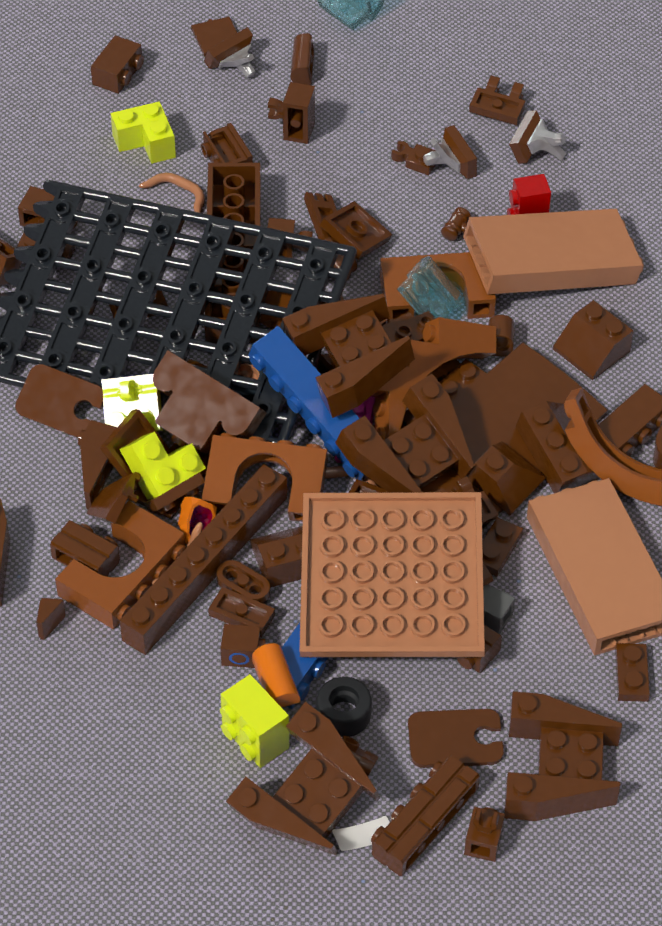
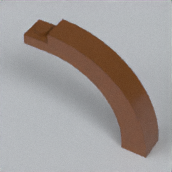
M583 389L571 390L564 403L565 413L568 418H571L565 428V432L580 458L602 480L609 478L614 488L637 500L662 506V469L636 461L618 449L597 424Z

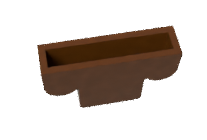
M167 350L153 373L154 386L165 395L170 396L155 422L173 434L170 440L181 447L192 443L196 450L207 455L210 453L213 435L220 436L223 430H225L234 437L248 439L255 433L267 414L254 403Z

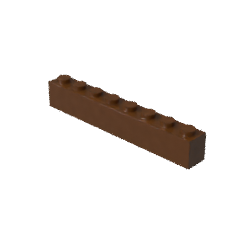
M263 464L120 620L122 641L146 655L217 577L219 565L225 561L232 560L287 499V477Z

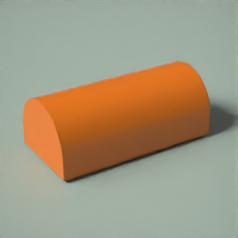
M270 643L257 648L252 654V662L261 686L281 708L300 703V696L281 646L276 643Z

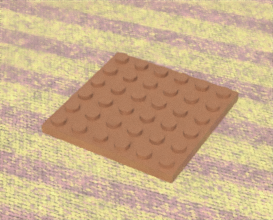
M481 492L303 493L300 657H484Z

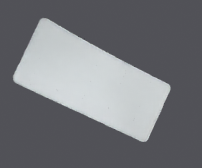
M383 816L363 824L333 829L332 832L341 851L352 850L372 845L371 838L374 832L380 826L385 828L390 822L387 816Z

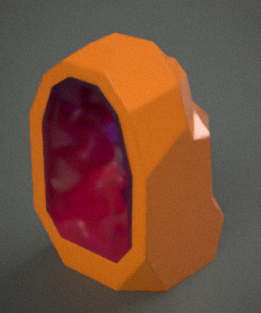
M184 497L178 525L180 531L185 533V544H188L192 531L199 522H202L203 530L214 519L217 508L215 505L199 498Z

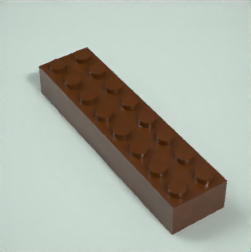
M208 163L207 214L261 226L260 163ZM235 232L231 245L253 249L257 236ZM226 255L222 268L244 273L248 259ZM218 278L213 291L235 296L240 283ZM208 302L205 315L226 320L231 307ZM259 315L258 321H257L256 326H255V327H259V328H260V315ZM205 327V341L217 343L222 330ZM251 337L249 343H256L259 339Z

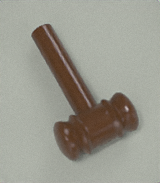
M463 207L456 208L448 222L441 229L442 236L449 241L457 240L461 232H465L469 217H471L470 212Z

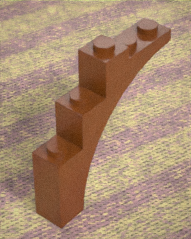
M442 317L425 323L423 330L425 342L411 340L415 360L370 396L375 397L373 405L375 429L383 440L401 429L407 408L402 400L411 386L426 378L428 374L447 361L484 359L496 354L495 326Z

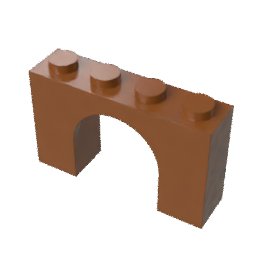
M470 252L380 258L382 294L385 296L390 318L386 319L387 323H389L390 319H396L408 312L414 316V289L422 283L434 280L451 283L461 291L464 297L467 319L493 317L495 314V294L487 295Z
M222 433L221 436L213 435L202 500L217 507L216 510L221 511L236 495L239 478L247 468L260 462H272L284 467L292 477V488L288 506L289 520L303 522V493H323L328 464L327 449H323L322 446L317 444H307L306 447L297 446L287 440H279L277 443L266 442L264 438L255 436L243 439L228 433Z
M129 500L124 505L116 523H111L112 537L143 556L144 560L139 568L122 577H107L98 574L73 559L55 578L57 595L113 630L119 625L122 617L152 586L153 580L160 577L186 549L184 532Z

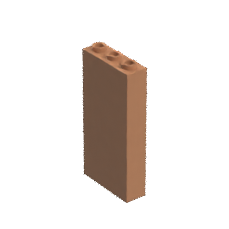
M617 209L469 217L463 235L487 295L631 285L637 283L644 267L643 260L636 251L634 241L628 234L625 221L621 219Z
M610 479L591 481L583 486L566 488L558 493L547 496L541 495L533 500H529L527 520L594 656L615 650L616 643L636 644L662 636V578Z

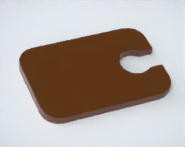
M38 364L30 370L16 401L15 408L22 417L79 438L80 432L83 429L86 430L90 420L87 418H77L75 414L76 407L81 402L86 401L90 402L93 407L101 410L103 407V390L96 384L49 366Z
M492 709L420 711L413 713L408 719L410 758L412 763L420 768H433L438 761L443 763L451 755L463 762L464 766L494 765L499 763L503 758V741H495L484 745L478 743L474 737L475 733L482 729L501 731L499 714Z

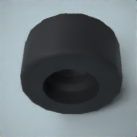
M345 676L333 678L324 683L318 691L316 710L332 722L341 737L355 736L362 732L370 723L372 713L371 694L365 684L355 678ZM340 702H348L356 708L351 711L342 712L334 709L332 706Z

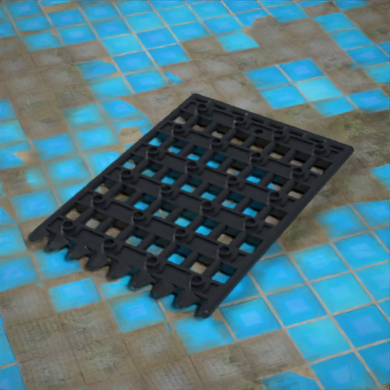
M46 180L43 183V188L46 192L55 196L53 201H39L33 204L34 212L45 218L44 223L24 226L25 235L36 241L35 245L14 249L15 258L26 264L25 269H12L4 273L5 280L15 286L16 290L15 292L0 293V307L6 310L5 315H0V382L23 388L27 377L13 374L18 361L35 365H46L67 374L72 373L89 377L90 383L102 388V380L131 377L124 375L129 361L151 366L149 374H153L167 350L185 361L190 349L213 355L208 368L193 365L194 367L231 390L233 386H238L256 391L252 403L263 409L267 414L251 437H261L266 442L277 443L279 440L289 441L299 413L293 412L290 407L287 413L281 412L286 398L281 392H276L270 386L268 377L264 373L260 380L237 374L242 361L251 363L248 356L250 351H246L251 337L261 339L271 331L255 327L260 313L284 318L306 307L320 305L321 302L332 303L340 301L357 254V249L353 246ZM85 199L106 203L101 216L81 211ZM139 210L156 214L151 227L130 222L134 211ZM76 221L96 226L92 238L71 234ZM189 221L206 225L202 238L181 234L184 222ZM126 232L147 237L142 250L121 245ZM235 232L257 236L253 249L231 245ZM286 243L309 248L305 260L282 256ZM66 244L87 248L83 260L78 261L62 257ZM180 244L197 248L193 261L172 257L175 245ZM338 254L344 256L340 269L334 268ZM116 255L137 260L133 273L112 268ZM226 255L248 259L244 273L222 268ZM57 267L78 272L73 285L52 280ZM166 267L188 271L184 284L162 280ZM277 267L300 271L296 284L274 280ZM107 278L128 283L123 296L102 291ZM217 279L240 283L235 296L214 292L213 289ZM329 279H336L332 291H325ZM47 290L68 295L63 308L42 303ZM157 290L178 294L179 297L175 307L172 308L153 303ZM273 290L292 295L287 308L264 303L268 291ZM97 302L119 306L114 320L93 315ZM208 302L230 306L231 308L226 320L204 315ZM38 313L59 318L54 331L33 327ZM148 313L170 318L165 332L143 327ZM282 320V323H281V325H280V328H281V329L283 330V332L287 335L286 330H285V327H284V323H283V320ZM88 325L109 330L105 343L83 339ZM199 325L222 330L217 344L194 339ZM28 337L49 342L44 355L23 350ZM139 337L161 342L156 356L134 351ZM323 348L308 354L307 359L315 368ZM78 349L100 354L95 367L74 363ZM160 391L162 409L170 396ZM276 424H283L279 437H272Z

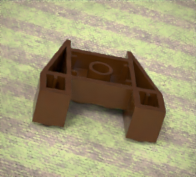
M384 294L309 306L282 318L287 336L304 356L325 347L334 362L335 369L315 377L321 399L332 418L360 406L415 360L410 337L406 336L392 343L380 324L381 321L390 318Z
M433 373L411 386L402 400L416 418L415 421L383 440L367 417L363 416L342 429L335 442L353 467L389 493H423L421 491L423 487L451 469H454L462 479L468 476L475 466L450 396Z
M513 691L510 708L509 737L539 740L538 774L508 772L504 805L505 819L539 821L617 805L620 782L602 780L603 745L618 747L622 723L545 694Z
M305 701L286 725V728L293 737L310 749L307 755L273 797L245 776L226 802L235 812L258 829L336 855L337 849L327 840L332 830L338 825L363 791L376 801L380 799V796L332 722Z

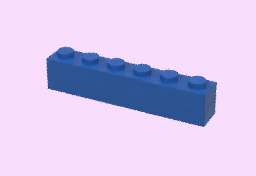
M279 326L275 327L252 345L248 355L250 362L258 371L262 370L268 377L270 386L276 392L282 393L287 399L290 409L303 417L309 431L314 435L317 434L323 440L327 451L332 456H337L343 463L345 472L350 477H355L362 481L367 476L350 464L335 443L342 429L360 418L353 410L334 418L331 417L321 399L315 377L321 374Z

